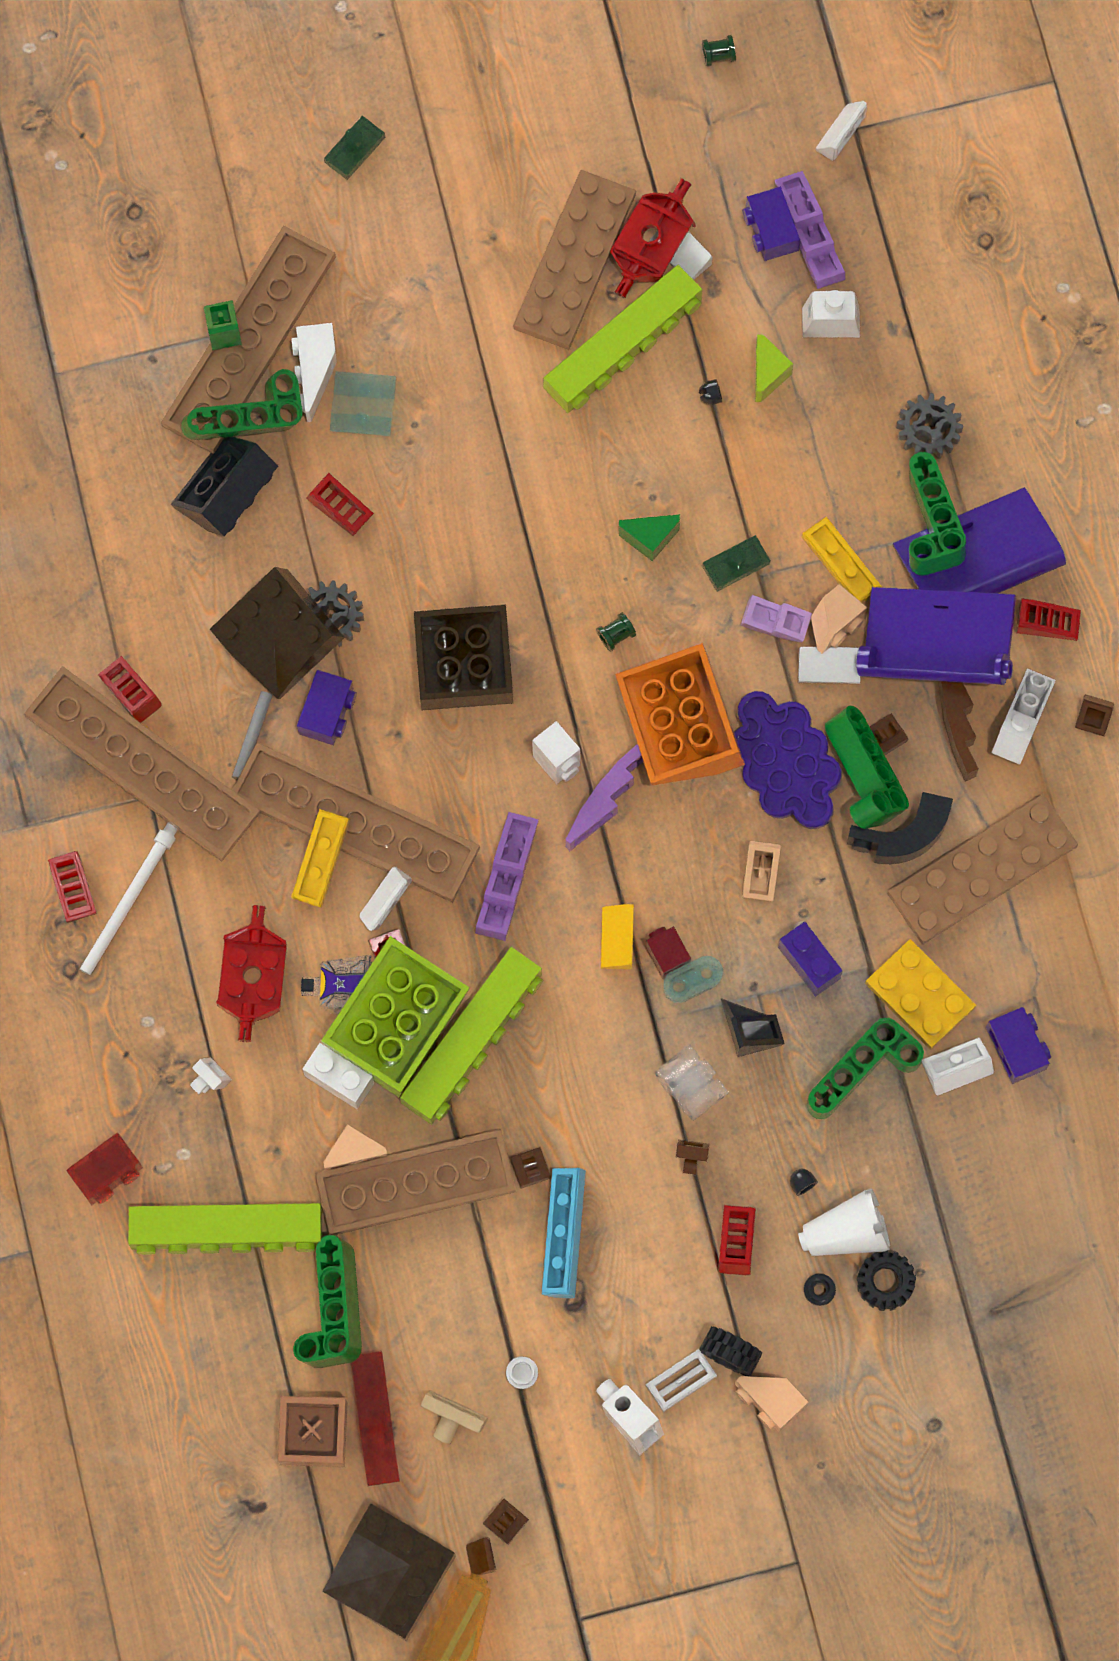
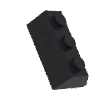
M233 436L224 437L215 453L208 455L171 505L208 532L225 536L235 527L237 519L244 510L253 504L255 496L261 488L272 479L278 465L256 443Z

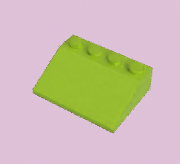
M390 936L321 1042L338 1055L372 1075L374 1082L400 1097L467 995L470 987Z

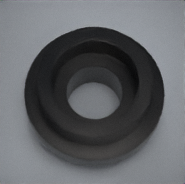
M825 1274L812 1275L804 1285L806 1299L816 1306L829 1304L836 1293L834 1281ZM822 1285L825 1287L826 1293L818 1296L814 1293V1287Z

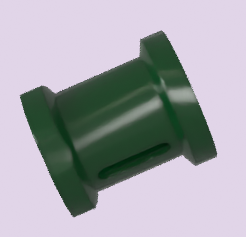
M727 35L726 39L708 42L707 39L702 40L706 66H711L712 62L728 59L731 62L736 61V51L732 35Z
M623 612L618 614V619L607 626L596 628L600 640L610 652L615 649V645L629 636L633 638L637 635L632 623Z

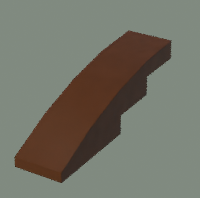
M939 681V695L945 729L952 753L966 782L975 778L979 770L968 748L974 745L976 735L966 715L971 713L974 704L963 682Z

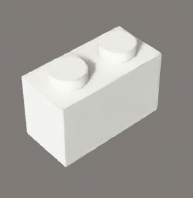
M557 721L532 740L533 758L556 785L562 780L565 782L569 781L579 772L580 748Z
M319 1043L302 1069L306 1078L355 1109L359 1108L374 1085L372 1075Z

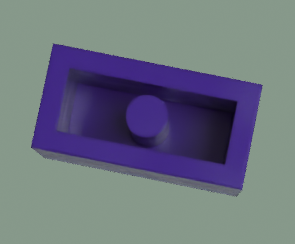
M781 186L747 196L746 208L742 209L744 220L747 226L752 225L755 235H752L753 245L757 253H762L764 261L799 251L800 238Z
M320 670L316 671L297 724L299 735L334 746L336 738H341L346 728L347 720L343 719L347 709L351 710L356 700L357 692L353 691L352 680Z
M805 921L779 940V950L815 997L841 979L843 970Z
M1024 1007L988 1022L986 1029L1012 1084L1047 1070L1050 1064L1048 1060L1051 1059L1050 1051L1044 1041L1040 1043L1035 1033L1038 1030L1037 1023L1031 1013H1026Z

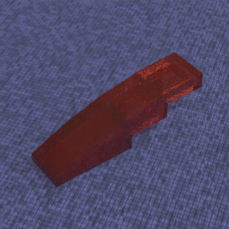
M383 1352L363 1353L355 1361L351 1362L367 1484L368 1486L400 1482Z

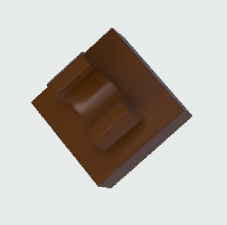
M892 713L870 726L884 755H887L908 741V736Z
M678 1139L676 1157L685 1158L683 1173L696 1175L697 1161L707 1162L709 1144Z
M541 1147L510 1157L521 1189L551 1179Z
M503 1499L484 1521L483 1525L509 1545L529 1519L507 1500Z

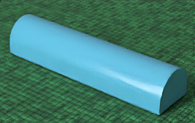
M581 1168L552 1169L542 1295L548 1297L575 1298L586 1170Z

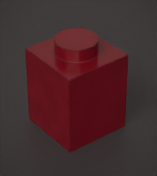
M674 926L667 930L665 927L658 928L648 935L649 939L646 940V949L663 980L691 966V957Z

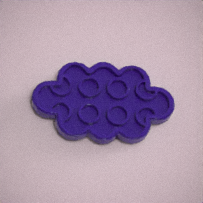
M754 691L748 693L741 699L738 705V716L743 726L734 732L745 763L743 778L746 785L751 790L760 793L759 801L767 815L777 819H784L794 814L796 820L808 829L824 827L830 822L834 814V806L829 794L838 788L842 780V771L839 763L833 757L827 755L829 744L826 736L822 731L811 727L812 719L804 705L790 701L777 705L775 700L765 692Z

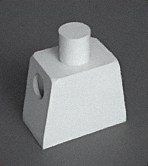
M838 290L812 292L802 308L803 337L860 338V310L855 292Z
M608 1379L597 1388L596 1392L605 1401L602 1404L605 1415L639 1455L664 1435L659 1419L628 1385H624L619 1389L611 1379Z

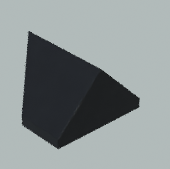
M721 999L737 1057L785 1044L776 1014L766 1015Z

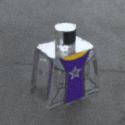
M371 955L321 962L320 977H302L301 996H319L320 1010L325 1013L338 1015L373 963Z

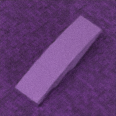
M803 171L776 179V188L780 186L782 188L800 238V251L817 289L846 280L845 271L834 249V242L824 223L823 212Z
M638 744L613 766L599 782L580 810L566 838V848L569 851L618 814V805L614 800L634 785V777L630 772L644 762Z
M508 812L476 925V934L506 941L539 819Z

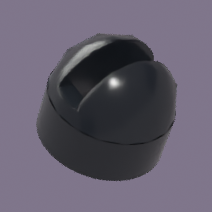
M717 379L703 383L699 389V393L703 394L700 397L701 401L708 405L722 403Z
M806 1169L794 1171L790 1178L791 1187L797 1196L808 1192L818 1183L815 1176Z

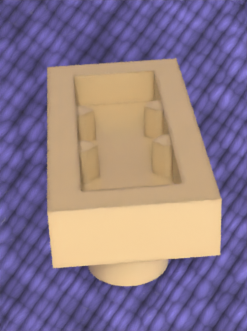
M432 1391L425 1394L421 1403V1407L442 1416L433 1437L447 1444H451L459 1424L480 1433L488 1417Z

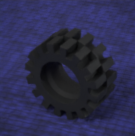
M887 1250L881 1253L875 1252L863 1262L857 1275L858 1292L862 1295L861 1298L864 1301L866 1300L870 1307H877L881 1311H885V1309H890L891 1311L899 1306H903L909 1300L915 1288L916 1275H914L912 1264L910 1265L907 1262L908 1259L905 1256L901 1257L898 1255V1252L890 1253ZM890 1269L897 1274L899 1284L894 1291L885 1293L877 1289L874 1284V1276L879 1270Z
M711 1326L699 1349L702 1354L707 1355L706 1357L715 1360L714 1362L748 1377L752 1375L762 1356V1352L757 1347L752 1346L751 1343L714 1326Z

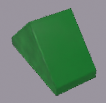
M233 300L203 306L212 351L242 345Z
M680 514L619 520V536L653 561L679 531Z

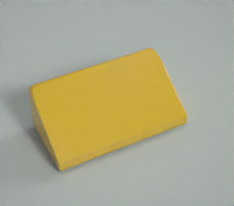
M634 904L602 907L601 969L632 970Z

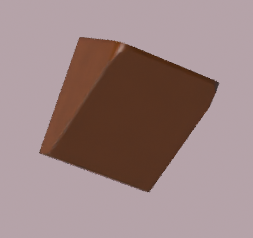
M1085 694L1075 728L1105 736L1114 703Z
M485 1537L466 1545L470 1570L473 1576L495 1572L496 1566L490 1538Z

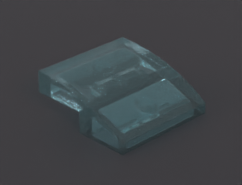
M336 371L330 431L391 436L397 377Z

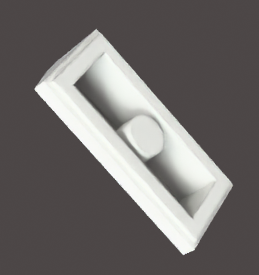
M859 101L847 104L817 145L816 151L832 161L835 160L866 117L867 103Z
M658 231L653 235L649 242L654 241L658 237ZM688 231L670 264L673 267L679 264L694 280L712 265V256Z
M800 647L798 683L860 684V676L857 673L856 666L859 648L837 647L835 649L830 647L821 654L817 647Z
M397 867L391 868L360 913V919L370 931L380 928L412 882V878Z
M980 1038L922 1060L923 1067L936 1095H941L994 1073L992 1059Z

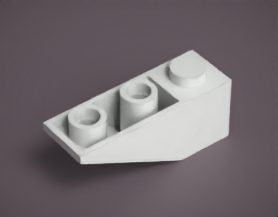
M332 323L296 327L297 337L291 338L293 356H299L300 366L294 367L298 383L302 384L303 394H300L302 411L306 414L307 422H312L337 363Z
M1030 669L1026 670L992 750L993 754L1021 764L1056 680Z

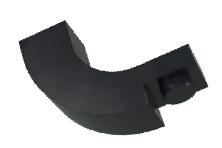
M922 792L917 815L909 826L896 832H881L851 825L847 845H852V849L863 853H870L871 850L877 851L874 863L900 864L913 860L927 852L940 838L946 826L953 799Z

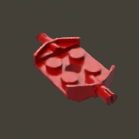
M680 178L673 193L662 194L653 192L642 195L610 250L623 271L621 273L623 279L614 291L617 295L626 298L636 281L658 282L663 277L665 270L691 226L696 227L692 217L682 204L684 196L691 187V183ZM648 229H657L659 234L654 241L647 242L643 239L644 233Z
M258 905L252 906V919L248 926L226 934L223 938L224 950L219 995L216 1003L227 1014L239 1020L238 1041L244 1042V1037L246 1042H251L252 1026L255 1025V1022L280 1012L287 942L265 928L264 915L266 907L262 905L259 908ZM251 968H256L262 973L261 979L254 984L247 983L244 980L245 972Z

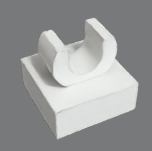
M211 1057L203 1058L192 1067L199 1076L190 1086L200 1094L201 1092L206 1093L210 1088L213 1090L223 1089L232 1079Z

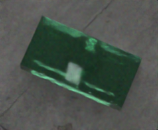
M361 116L324 157V162L348 180L386 138L385 132L364 116Z
M755 535L702 563V567L716 592L770 565L771 560Z

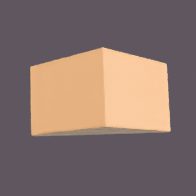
M755 841L749 842L743 898L774 900L781 845Z
M347 1124L324 1160V1168L326 1171L386 1157L387 1152L384 1146Z

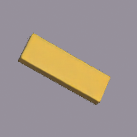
M827 517L802 533L804 541L838 584L861 603L871 597L872 587L882 588Z
M319 809L291 898L320 908L323 906L350 818Z

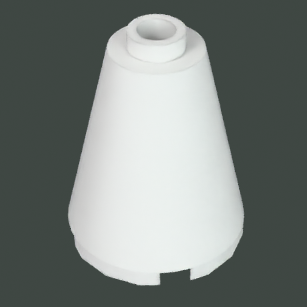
M873 1189L864 1190L804 1224L803 1232L798 1233L803 1251L809 1250L811 1256L890 1250L886 1224L883 1215L880 1214L878 1207H876L879 1206V1202Z

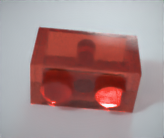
M116 1133L66 1171L92 1206L96 1202L102 1204L114 1195L112 1190L122 1183L126 1186L140 1176L138 1171L143 1167L119 1133Z

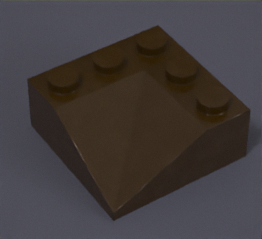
M274 567L210 628L211 632L225 649L277 699H281L345 638L288 569Z
M506 604L414 611L421 711L514 704Z
M370 1504L322 1592L407 1642L454 1561L456 1554L375 1505Z

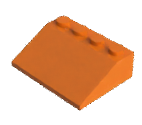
M703 643L615 674L651 785L713 776L745 765Z

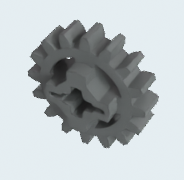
M930 393L928 400H924L921 394L918 395L916 404L908 400L906 404L907 410H900L899 417L902 420H898L896 425L897 429L902 430L898 434V440H907L904 449L908 450L913 447L915 449L914 454L918 452L935 453L939 459L942 458L944 449L951 453L954 447L952 443H959L961 436L958 433H962L963 424L958 423L961 420V413L953 414L955 404L945 405V396L936 401L934 400L933 393ZM918 413V420L910 425V420ZM947 428H950L949 434L942 440L941 433L946 432Z
M335 580L331 581L330 587H325L322 581L319 582V590L317 591L309 587V595L315 602L324 598L317 605L326 615L329 614V610L335 611L332 618L329 619L337 628L345 625L339 631L347 640L352 641L353 635L351 631L360 632L361 630L360 624L356 621H364V613L359 612L363 609L362 601H355L358 597L357 592L352 591L348 594L347 584L344 583L340 588H337ZM338 598L344 600L350 608H348V606L342 605L338 601Z

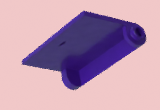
M1025 487L958 515L966 537V557L958 566L923 576L911 570L909 564L910 543L918 537L929 534L928 528L893 543L895 551L919 590L1001 593L1066 565L1065 554L1059 541ZM949 545L946 548L956 549L958 547L955 545ZM920 554L917 557L926 558L928 555Z
M872 587L866 646H860L858 650L857 673L862 677L1004 685L1007 679H1011L1013 673L1010 650L1016 595Z

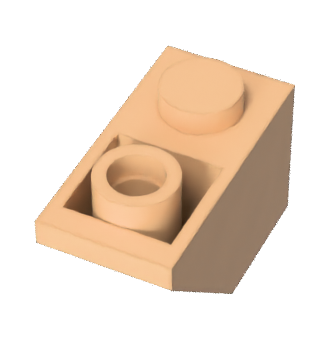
M840 584L822 598L811 616L817 650L821 654L831 646L836 649L845 640L847 633L853 635L863 623L861 616L867 607Z
M740 1376L735 1383L739 1388L735 1393L747 1406L752 1403L760 1411L757 1416L769 1430L774 1427L778 1432L781 1431L808 1405V1401L787 1378Z

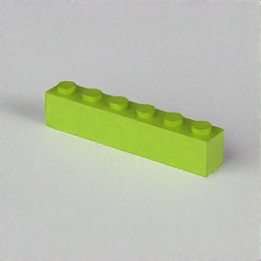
M678 264L543 377L544 389L567 414L574 408L576 410L580 409L588 402L590 394L596 389L599 391L604 389L611 382L612 376L619 370L623 372L633 364L635 356L641 351L644 353L648 352L656 344V339L664 332L668 334L673 331L679 324L680 318L686 313L688 315L693 314L702 304V288Z
M510 947L401 1095V1104L431 1125L436 1119L441 1121L451 1108L448 1102L456 1093L459 1096L467 1087L470 1081L467 1079V1076L473 1068L479 1070L486 1061L488 1055L485 1052L492 1043L497 1045L505 1035L507 1030L503 1027L510 1018L515 1020L525 1007L522 1001L528 993L534 995L543 982V979L540 978L542 976V968Z
M321 1203L129 1206L128 1245L132 1250H136L137 1254L142 1255L155 1254L156 1249H168L170 1254H185L188 1249L200 1248L201 1253L207 1254L219 1253V1248H232L234 1253H249L251 1248L264 1247V1252L272 1253L283 1252V1247H296L298 1252L315 1251V1247L322 1239Z

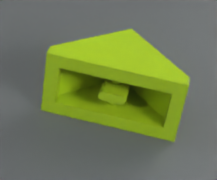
M757 334L755 402H762L792 375L793 363L769 339L762 334Z

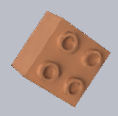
M281 1396L278 1445L279 1464L282 1466L345 1467L348 1405L346 1398Z

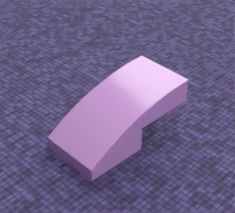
M752 595L749 597L740 626L774 637L802 643L812 613L786 603L778 605Z

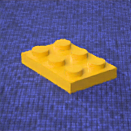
M911 939L865 981V984L930 1050L976 1008V1004Z

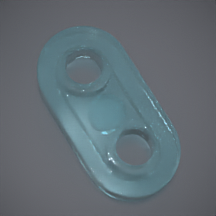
M712 956L700 957L671 971L664 980V993L673 1002H686L716 987L722 980L723 967L719 960ZM709 969L712 971L713 976L706 979L702 977L701 972ZM676 983H682L685 989L682 992H676L673 986Z

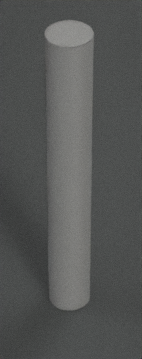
M261 691L232 774V778L238 780L257 743L273 696L268 692Z

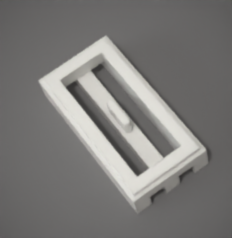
M698 1349L648 1382L646 1387L660 1405L662 1411L665 1412L716 1378L717 1375ZM696 1359L701 1363L662 1390H657V1385ZM703 1370L707 1372V1375L665 1402L663 1399L664 1396Z

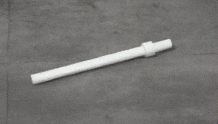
M169 822L163 830H159L154 838L156 843L80 967L82 972L91 975L165 850H170L176 840L174 835L178 829Z

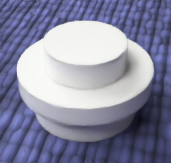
M517 1357L508 1364L506 1377L513 1387L527 1389L536 1382L538 1368L530 1358Z

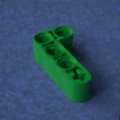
M281 369L273 374L265 384L267 401L193 409L181 422L182 432L191 440H203L290 430L301 420L303 412L297 376L288 369ZM276 379H282L287 383V392H282L276 387ZM280 409L289 410L292 415L291 422H286L281 418ZM252 411L258 412L262 416L263 423L261 425L255 424L251 420L250 414ZM222 414L229 415L232 418V428L222 424ZM196 419L198 423H206L211 419V423L205 424L200 429L198 425H193L192 421Z
M918 452L910 459L909 479L929 534L918 537L910 543L909 564L914 573L923 576L960 565L966 557V537L936 459L930 453ZM929 495H937V496H939V497H937V498H928L927 496H929ZM939 520H947V521H948V522L945 523V524L937 523V521H939ZM949 545H955L958 548L948 549L946 547ZM920 554L928 555L926 558H919L917 556Z
M849 705L825 723V731L861 798L850 807V814L854 822L864 829L882 826L907 810L909 807L908 798L862 712L858 708Z
M891 1018L879 1019L812 1089L807 1100L809 1114L816 1119H826L831 1116L884 1058L902 1072H914L919 1068L923 1060L924 1050L922 1045L895 1020ZM887 1028L891 1030L894 1038L890 1041H882L877 1036V1031ZM906 1049L915 1052L917 1060L911 1063L906 1062L901 1058L900 1052ZM867 1051L871 1054L873 1060L868 1064H862L856 1059V1053ZM840 1073L847 1074L851 1078V1084L845 1087L839 1086L835 1082L834 1077ZM830 1089L832 1094L828 1098L827 1105H822L819 1108L816 1107V1098L819 1100L823 1099Z
M327 1235L316 1246L322 1331L301 1335L295 1341L293 1347L294 1356L299 1361L314 1368L351 1363L360 1356L362 1350L355 1252L349 1243L334 1235ZM341 1277L340 1286L334 1290L336 1280ZM343 1308L344 1313L342 1318L336 1320L338 1311ZM346 1339L345 1348L339 1352L340 1343ZM316 1345L315 1354L309 1357L311 1348Z

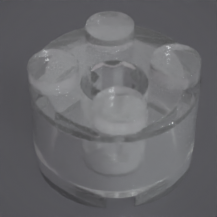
M688 1044L656 1071L655 1075L666 1092L672 1095L678 1102L677 1105L694 1121L729 1092L718 1079H713V1075L716 1072L705 1059L699 1062L700 1056Z

